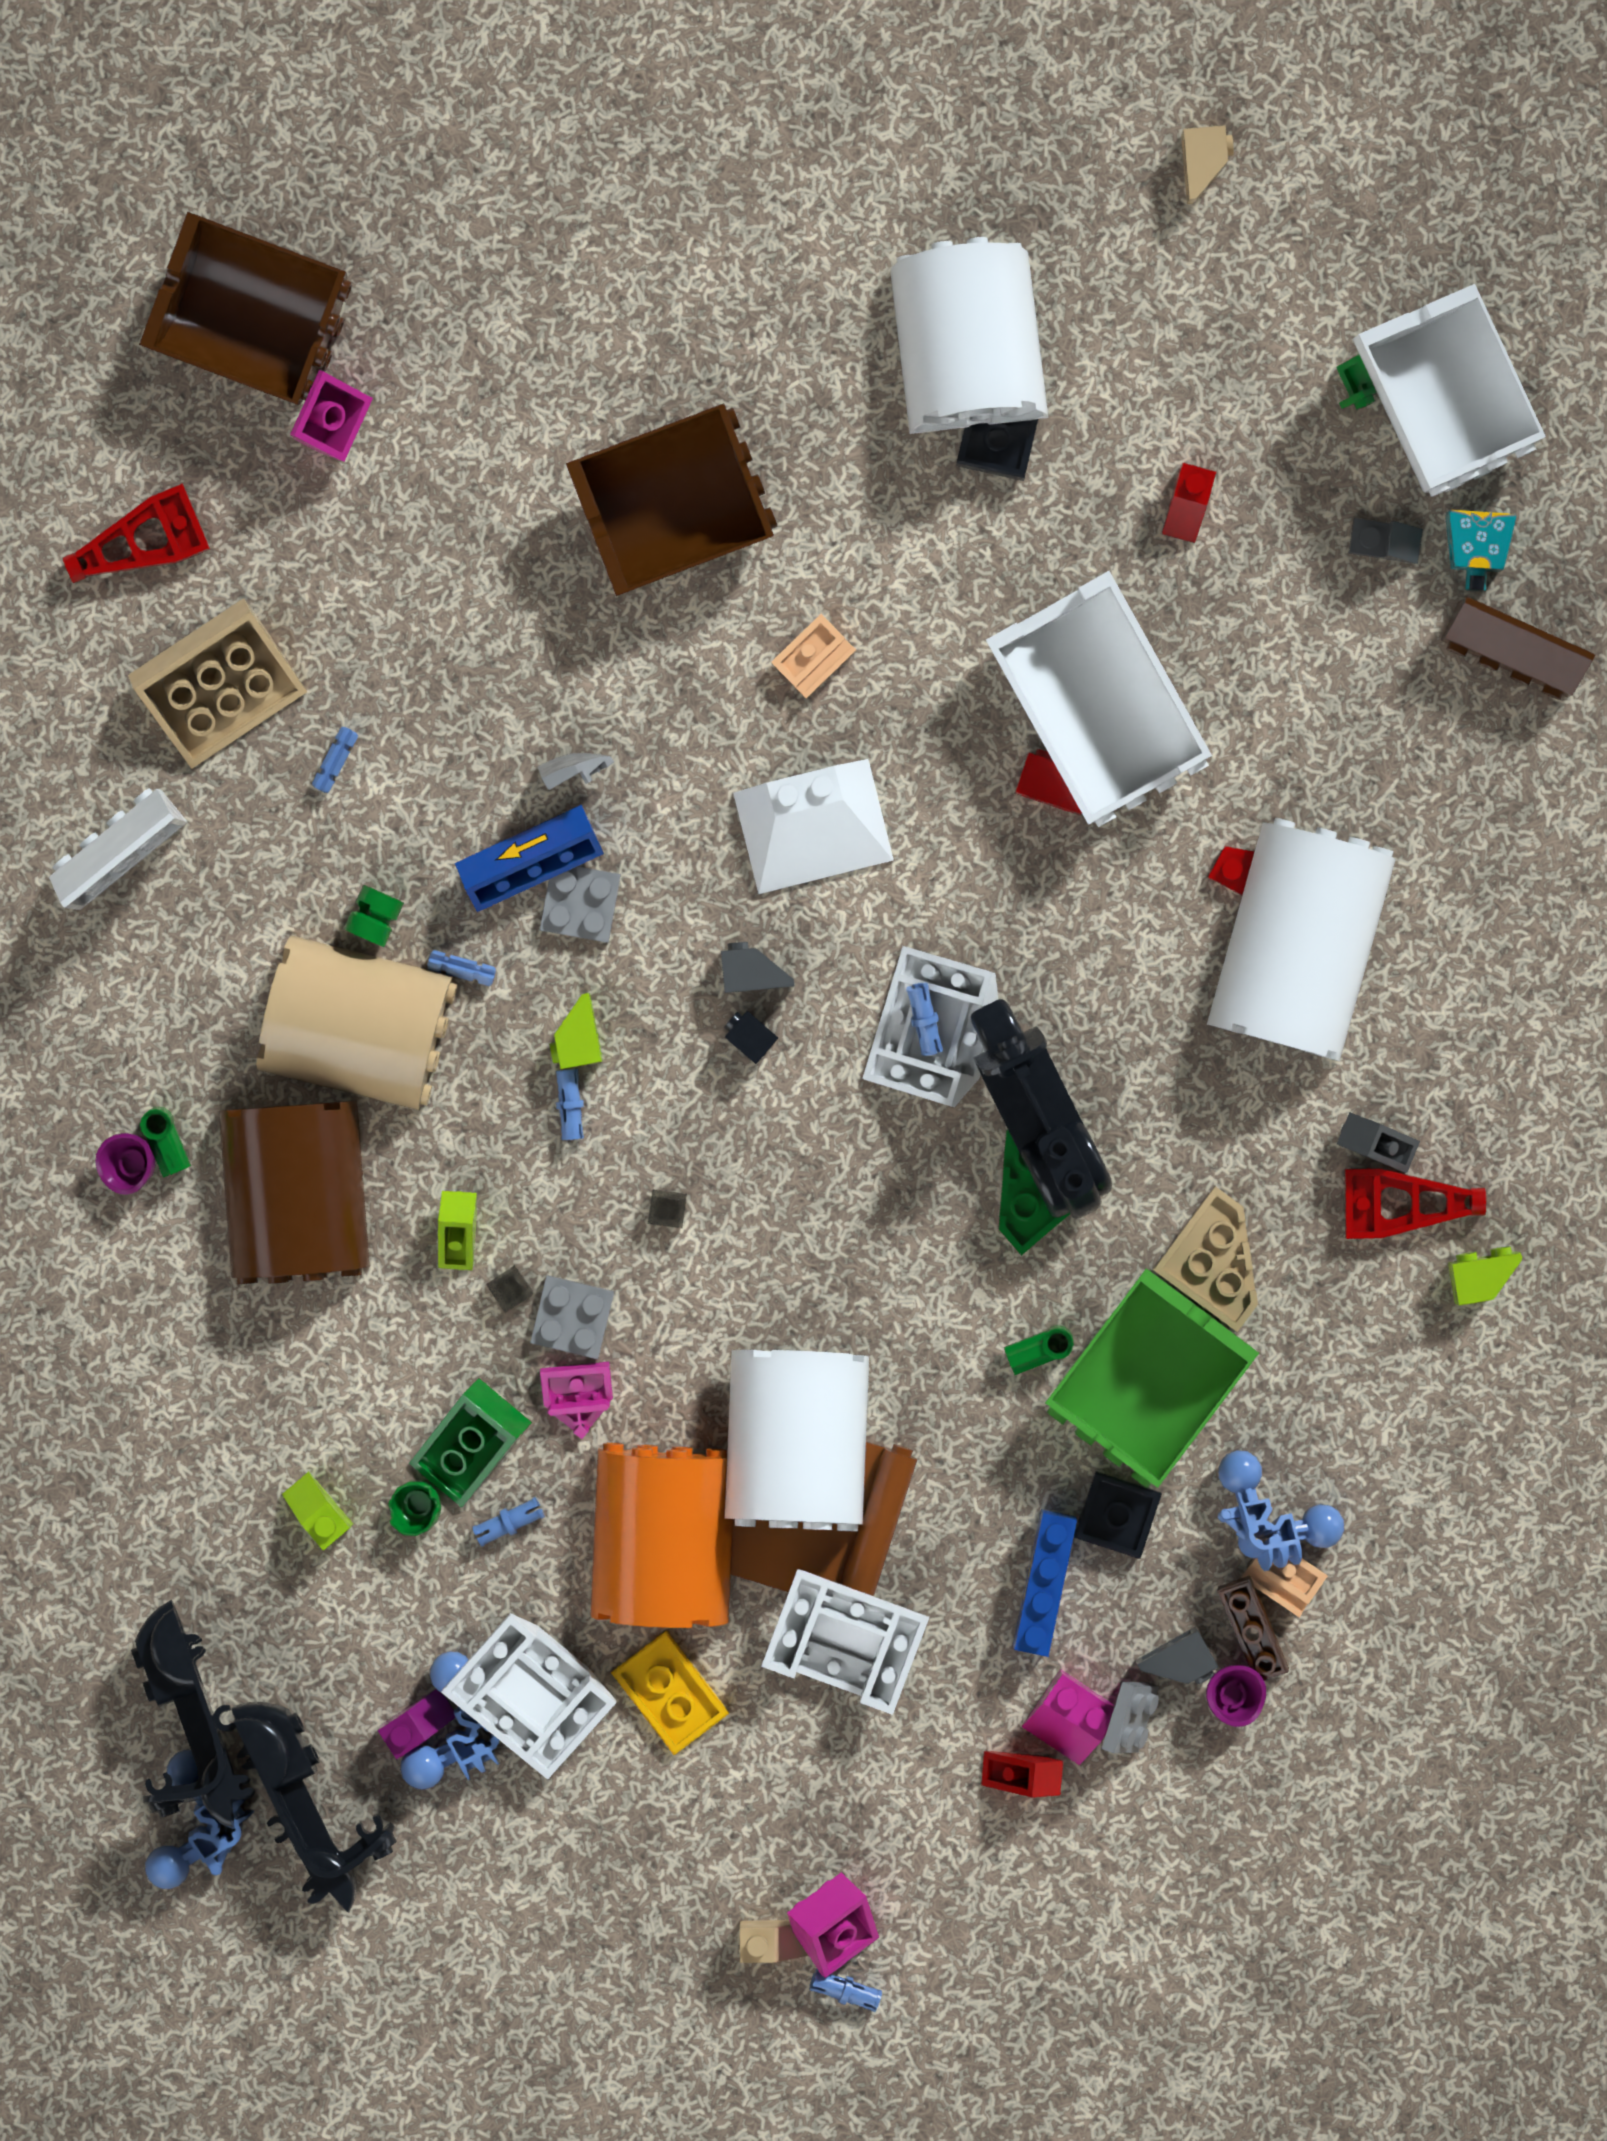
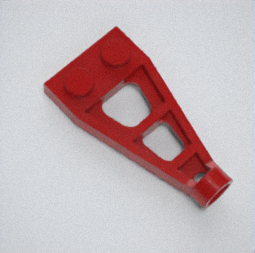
M180 484L149 497L77 552L62 557L72 582L76 583L94 575L179 563L211 549L184 485ZM157 518L160 520L168 538L166 546L149 551L140 549L134 539L135 530L148 519ZM118 536H124L131 550L130 557L114 562L106 561L102 553L103 546ZM81 558L87 561V568L85 570L80 562Z
M1380 1168L1344 1169L1346 1239L1385 1238L1468 1215H1486L1485 1188L1466 1189ZM1384 1188L1401 1189L1410 1195L1411 1209L1406 1215L1393 1219H1386L1381 1215V1192ZM1422 1191L1444 1194L1446 1197L1445 1210L1432 1214L1420 1213L1419 1194ZM1467 1196H1469L1470 1209L1464 1204Z

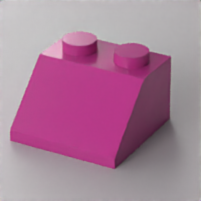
M319 370L290 435L296 441L321 454L345 462L373 398Z
M1060 1669L1022 1727L1080 1766L1105 1737L1115 1705Z
M842 1872L833 1879L826 1881L817 1891L805 1900L798 1902L793 1909L787 1912L794 1935L824 1978L828 1977L879 1938L866 1895Z

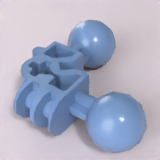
M1237 1450L1226 1454L1221 1460L1218 1468L1219 1480L1224 1488L1235 1493L1238 1507L1221 1510L1218 1513V1519L1221 1522H1226L1236 1531L1241 1552L1247 1557L1257 1558L1259 1565L1264 1571H1269L1272 1563L1278 1568H1284L1287 1565L1288 1559L1292 1564L1299 1565L1302 1559L1300 1541L1306 1540V1542L1314 1547L1329 1548L1336 1545L1341 1539L1344 1532V1519L1340 1512L1330 1505L1319 1504L1310 1507L1304 1513L1302 1520L1294 1521L1293 1515L1290 1513L1281 1515L1270 1523L1267 1521L1272 1512L1269 1498L1258 1500L1255 1489L1262 1477V1466L1257 1457L1248 1451Z
M449 1651L441 1654L434 1660L430 1668V1678L437 1691L441 1692L469 1660L465 1655ZM457 1706L458 1708L454 1709V1715L458 1723L466 1727L465 1731L457 1729L447 1734V1743L436 1749L420 1745L406 1753L401 1761L400 1771L402 1777L409 1786L415 1789L426 1790L438 1784L444 1775V1768L457 1761L466 1778L470 1780L469 1770L476 1767L481 1773L486 1772L484 1762L490 1759L497 1765L500 1764L494 1752L499 1739L493 1734H490L489 1742H485L483 1738L475 1739L478 1736V1729L483 1726Z
M191 1750L180 1751L170 1759L167 1765V1773L172 1777L173 1786L191 1784L198 1780L197 1766ZM203 1800L196 1801L197 1805L194 1808V1814L199 1822L207 1824V1827L198 1826L190 1831L187 1838L189 1841L179 1848L161 1846L154 1849L145 1862V1872L148 1880L154 1886L161 1889L178 1887L186 1880L189 1873V1865L199 1859L206 1863L212 1875H220L227 1853H230L232 1847L239 1842L242 1834V1822L250 1817L254 1810L243 1811L241 1805L245 1800H232L234 1829L232 1830V1836H229L226 1832L219 1833L221 1823L210 1815L203 1804Z

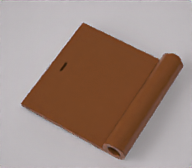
M866 1442L863 1525H858V1531H837V1524L832 1523V1530L803 1529V1522H798V1528H769V1521L756 1520V1527L735 1526V1519H733L731 1575L789 1592L796 1571L800 1569L874 1596L918 1460L912 1456L913 1450L897 1444H893L892 1449Z

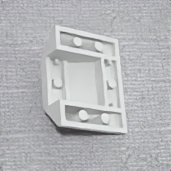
M868 759L823 768L733 793L758 894L893 861Z
M903 946L862 1079L955 1107L979 1080L981 1075L973 1057L985 1051L971 1023V1015L974 1011L998 1000L995 973ZM928 983L933 1010L938 1014L939 1021L936 1023L943 1051L937 1052L935 1055H921L916 1027H913L910 1018L913 1017L906 988L913 984Z
M797 1569L761 1667L791 1678L795 1677L796 1672L860 1695V1703L893 1715L929 1617Z
M511 1613L441 1691L546 1779L551 1777L616 1704L613 1696L585 1664L539 1626Z

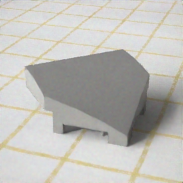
M572 753L552 759L537 768L546 787L550 790L579 773L585 784L592 781L591 775L609 767L614 761L611 756Z

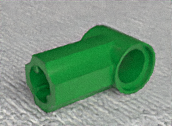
M153 1107L148 1110L141 1118L140 1127L148 1140L163 1178L191 1167L171 1112L164 1107ZM159 1114L165 1118L167 1125L163 1132L158 1133L150 1129L148 1120L151 1115Z
M1055 1325L1046 1331L1005 1346L1004 1350L1014 1375L1053 1360L1067 1357L1073 1350V1335L1065 1326ZM1060 1333L1066 1336L1068 1339L1066 1348L1061 1351L1051 1349L1048 1345V1339L1051 1335Z

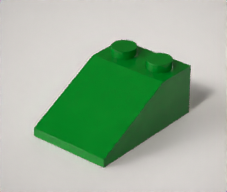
M478 1378L462 1394L409 1464L462 1508L512 1449L532 1422Z

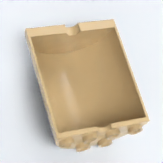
M291 935L284 947L282 963H278L270 990L259 1039L261 1047L257 1055V1070L420 1110L421 1105L427 1106L430 1099L432 1086L427 1085L429 1072H436L441 1053L435 1051L437 1038L445 1037L449 1018L443 1016L446 1004H453L457 984L452 983L453 976Z

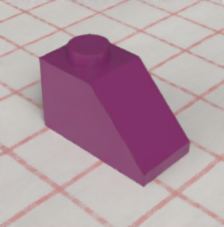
M434 1689L381 1724L377 1731L397 1760L426 1741L456 1717L454 1709L445 1695Z

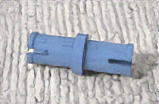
M917 983L908 986L906 990L913 1017L910 1019L912 1026L916 1027L921 1055L930 1056L937 1054V1052H942L943 1047L936 1023L939 1021L937 1012L933 1010L928 983Z
M578 1069L556 1071L559 1102H556V1109L560 1110L561 1139H583L581 1107H584V1102L580 1100Z
M534 1497L532 1500L509 1511L505 1508L500 1511V1515L479 1525L472 1526L475 1535L487 1530L490 1531L477 1538L481 1547L508 1533L512 1536L518 1533V1528L544 1518L545 1515L542 1509H538L530 1514L527 1513L529 1510L540 1506L537 1498Z
M817 1968L812 1976L809 1987L810 1991L838 1999V2003L843 2005L846 2003L855 2004L873 2012H876L882 1996V1990L854 1982V1979L849 1976L842 1978L830 1974L824 1978Z

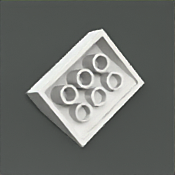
M149 788L134 799L133 802L136 804L134 808L126 814L123 810L115 814L107 821L106 824L109 828L99 836L96 832L91 834L79 845L82 848L79 853L72 858L69 854L64 856L52 867L55 872L49 876V879L64 908L75 910L84 908L188 823L162 790L156 789L152 792Z

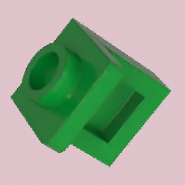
M1359 354L1336 367L1349 395V398L1339 402L1341 409L1354 405L1356 410H1359L1375 402L1373 395L1377 394V391Z

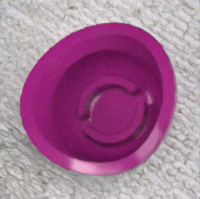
M129 1133L116 1134L106 1139L98 1148L95 1158L96 1169L103 1183L112 1191L123 1195L139 1191L153 1176L156 1167V1160L148 1143L143 1138Z
M1242 1665L1224 1667L1217 1671L1209 1680L1206 1689L1207 1703L1212 1713L1223 1723L1234 1727L1246 1726L1254 1722L1263 1709L1266 1699V1685L1260 1674L1250 1667Z

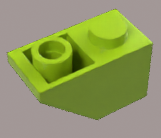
M1511 1246L1490 1249V1256L1477 1258V1252L1456 1255V1261L1448 1262L1454 1303L1460 1306L1494 1300L1522 1261V1254L1517 1251L1512 1252Z

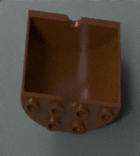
M187 212L167 266L165 280L161 288H159L139 345L299 405L303 400H306L318 371H326L329 366L332 351L328 350L332 337L338 338L342 331L345 319L340 317L343 302H346L349 297L353 283L347 281L346 271Z
M723 403L566 463L616 596L774 536L772 529L778 526L771 507L764 509L759 496L764 495L765 491L759 475L751 476L747 463L753 461L746 441L739 443L734 431L740 428L733 408L727 410Z
M357 1100L219 1111L231 1277L237 1278V1284L258 1283V1278L267 1277L268 1284L286 1283L293 1280V1275H302L303 1281L324 1280V1278H327L328 1272L341 1271V1277L362 1275V1268L370 1267Z

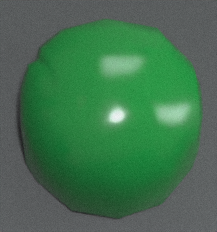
M409 1481L397 1487L388 1502L391 1526L406 1536H418L431 1530L438 1522L441 1514V1502L437 1491L431 1485L422 1481Z

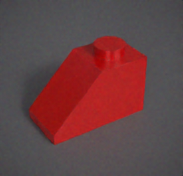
M1187 463L1181 464L1162 535L1191 543L1196 542L1210 498L1216 471Z
M1037 749L1035 754L1029 752L1014 794L1079 816L1082 815L1049 753L1041 749Z
M984 1751L981 1786L1031 1798L1059 1796L1061 1794L1063 1761L1040 1755Z

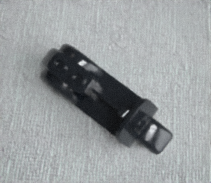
M1003 999L996 1000L974 1011L971 1015V1023L985 1052L973 1057L1049 1213L1056 1218L1069 1213L1073 1218L1078 1219L1096 1211L1101 1206V1197L1112 1190V1180L1046 1049L1047 1041L1037 1026L1023 1032L1009 1004Z
M170 1600L158 1607L146 1619L135 1639L137 1647L131 1649L137 1668L144 1667L148 1681L142 1683L149 1702L155 1700L159 1707L171 1702L175 1703L197 1766L199 1778L191 1784L173 1786L172 1777L166 1772L163 1773L166 1783L160 1790L153 1787L151 1779H147L145 1786L152 1795L143 1796V1803L148 1805L150 1814L158 1813L160 1818H164L179 1812L178 1805L181 1803L203 1800V1804L212 1817L219 1823L234 1829L232 1800L251 1798L255 1790L250 1787L241 1789L242 1785H247L250 1782V1777L247 1775H234L220 1730L230 1732L236 1729L234 1723L223 1725L220 1721L221 1715L231 1710L230 1705H222L213 1713L196 1665L197 1660L204 1656L206 1649L203 1646H197L192 1649L193 1645H197L203 1640L196 1634L185 1633L174 1602Z
M247 1702L234 1705L232 1707V1713L235 1718L234 1724L244 1743L237 1758H244L246 1755L250 1756L246 1763L242 1765V1768L246 1770L256 1768L278 1815L271 1817L267 1821L268 1827L275 1823H280L284 1827V1833L275 1837V1842L282 1843L289 1837L296 1853L310 1875L302 1887L304 1892L314 1889L307 1902L315 1904L321 1901L328 1893H331L349 1913L357 1895V1880L353 1868L369 1856H373L374 1860H378L392 1853L393 1849L391 1846L397 1842L393 1835L395 1826L390 1822L383 1828L381 1817L375 1814L372 1818L376 1829L369 1832L364 1829L361 1822L357 1823L356 1831L361 1839L349 1849L339 1851L333 1843L303 1779L316 1774V1764L320 1763L314 1746L312 1744L306 1745L301 1733L305 1729L299 1715L296 1712L291 1714L288 1708L267 1702Z

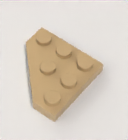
M1214 1186L1152 1270L1238 1332L1258 1305L1245 1224V1213L1242 1205Z

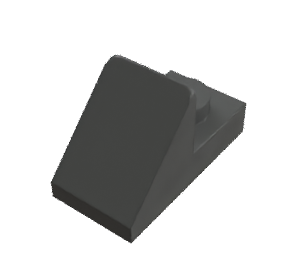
M1354 518L1348 554L1418 564L1423 529L1397 521L1385 523Z

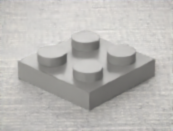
M577 866L549 879L540 931L609 943L621 874Z
M547 1275L530 1343L598 1359L615 1291Z
M1122 1682L1102 1746L1103 1750L1114 1754L1139 1753V1749L1143 1748L1148 1738L1149 1731L1146 1727L1149 1717L1154 1714L1158 1706L1159 1697L1156 1694L1159 1686L1148 1682Z

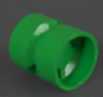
M363 885L355 901L359 908L357 911H351L343 929L385 947L392 932V928L389 925L390 921L397 920L404 902Z

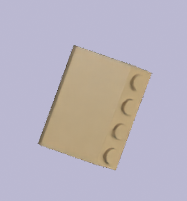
M244 598L128 675L134 691L191 769L307 693V690Z

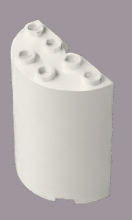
M975 237L968 239L967 244L953 245L951 241L936 242L932 244V249L898 257L897 263L892 266L890 272L909 433L966 428L979 423L992 425L1048 418L1029 255L1027 250L1022 248L1021 243H989L986 237Z
M1475 284L1429 303L1411 313H1406L1360 333L1353 338V342L1423 492H1429L1431 497L1444 491L1449 492L1473 478L1475 480L1492 472L1494 469L1508 463L1506 457L1514 453L1518 459L1537 450L1534 443L1546 437Z
M732 1350L725 1519H735V1526L756 1527V1520L769 1521V1528H798V1522H803V1529L832 1530V1523L837 1524V1531H858V1525H863L869 1356L815 1351Z

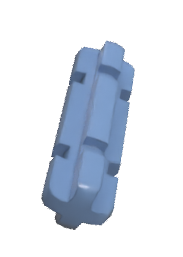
M346 727L340 728L335 737L337 742L335 744L332 743L320 766L321 772H317L312 782L313 787L324 793L330 792L335 782L333 781L334 776H338L350 753L348 751L349 747H353L358 738L356 732Z
M436 950L430 953L427 963L429 970L439 973L443 970L446 971V975L472 982L473 979H476L479 984L491 986L496 974L494 966L487 964L479 966L476 961L454 955L446 957V953Z

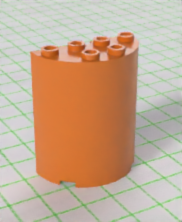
M603 1443V1448H598L590 1612L592 1618L596 1620L610 1619V1623L662 1628H692V1624L713 1627L729 1622L733 1519H725L726 1449L712 1448L706 1449V1454H692L693 1448L672 1447L671 1450H666V1453L658 1452L657 1445H637V1448H632V1450H624V1444Z

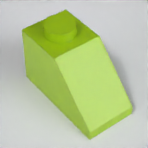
M590 993L580 996L554 1034L555 1042L549 1043L553 1064L559 1063L560 1069L603 1061Z
M442 1191L438 1216V1268L473 1271L477 1193Z
M309 1471L282 1493L300 1524L323 1551L353 1525L352 1521Z

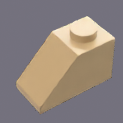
M1226 125L1183 129L1181 140L1187 204H1194L1224 169L1228 162V156L1234 155L1232 135H1226Z
M789 1920L740 1921V1963H776L808 1956L794 1935Z

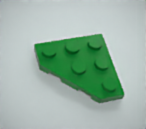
M1007 1129L1005 1134L998 1229L1022 1256L1070 1214L1068 1213L1056 1218L1049 1213Z

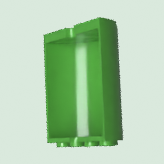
M1146 1268L1045 1402L1050 1407L1047 1413L1062 1425L1067 1420L1077 1427L1074 1431L1075 1434L1090 1446L1095 1441L1105 1448L1102 1452L1103 1455L1118 1467L1124 1462L1132 1468L1134 1472L1131 1477L1144 1487L1148 1488L1152 1483L1158 1488L1258 1356L1259 1352Z

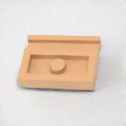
M820 614L771 663L807 699L856 649Z
M1253 1558L1249 1567L1241 1576V1578L1250 1575L1255 1588L1299 1618L1307 1604L1310 1603L1328 1577L1327 1574L1303 1558L1299 1565L1292 1564L1288 1559L1287 1565L1284 1568H1278L1272 1563L1269 1571H1264L1259 1565L1258 1559Z

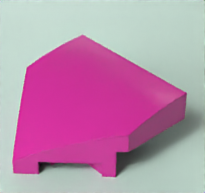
M610 1362L540 1368L543 1403L548 1409L547 1413L550 1416H555L571 1428L575 1435L583 1439L594 1422L610 1407V1402L613 1399Z

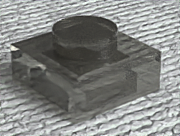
M652 1189L648 1224L683 1228L687 1193Z
M516 1264L486 1284L505 1313L535 1294Z

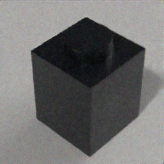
M748 1011L743 1016L736 1012L724 1026L729 1031L725 1038L755 1064L760 1061L779 1038Z

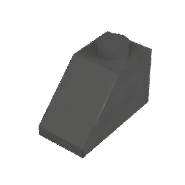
M748 942L727 944L728 950L721 951L725 993L794 986V979L758 949L749 948Z
M1349 1112L1347 1120L1341 1129L1337 1145L1407 1173L1420 1141Z
M1196 1626L1135 1660L1140 1671L1186 1684L1193 1681L1196 1684L1203 1683L1214 1675L1212 1670L1218 1668Z

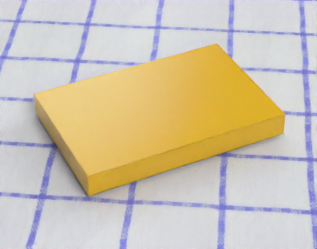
M667 1629L611 1671V1674L673 1755H676L729 1714L727 1708Z

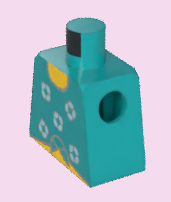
M1449 510L1446 512L1445 520L1450 568L1466 570L1465 590L1486 591L1487 572H1501L1504 570L1516 522V514Z

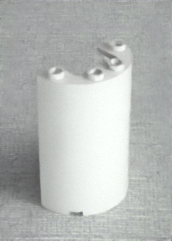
M1110 571L1082 585L1077 591L1018 624L1015 623L986 639L1088 825L1095 821L1096 825L1100 827L1116 818L1114 810L1123 805H1126L1127 809L1130 810L1147 801L1144 794L1156 788L1161 793L1177 784L1175 776L1186 770L1191 776L1209 766L1206 759L1212 755Z
M1275 818L1274 824L1263 823L1207 1025L1340 1061L1396 860L1392 857L1394 851L1373 846L1372 850L1368 849L1370 842L1350 837L1348 842L1336 839L1337 832L1319 827L1316 828L1315 833L1295 829L1294 822Z

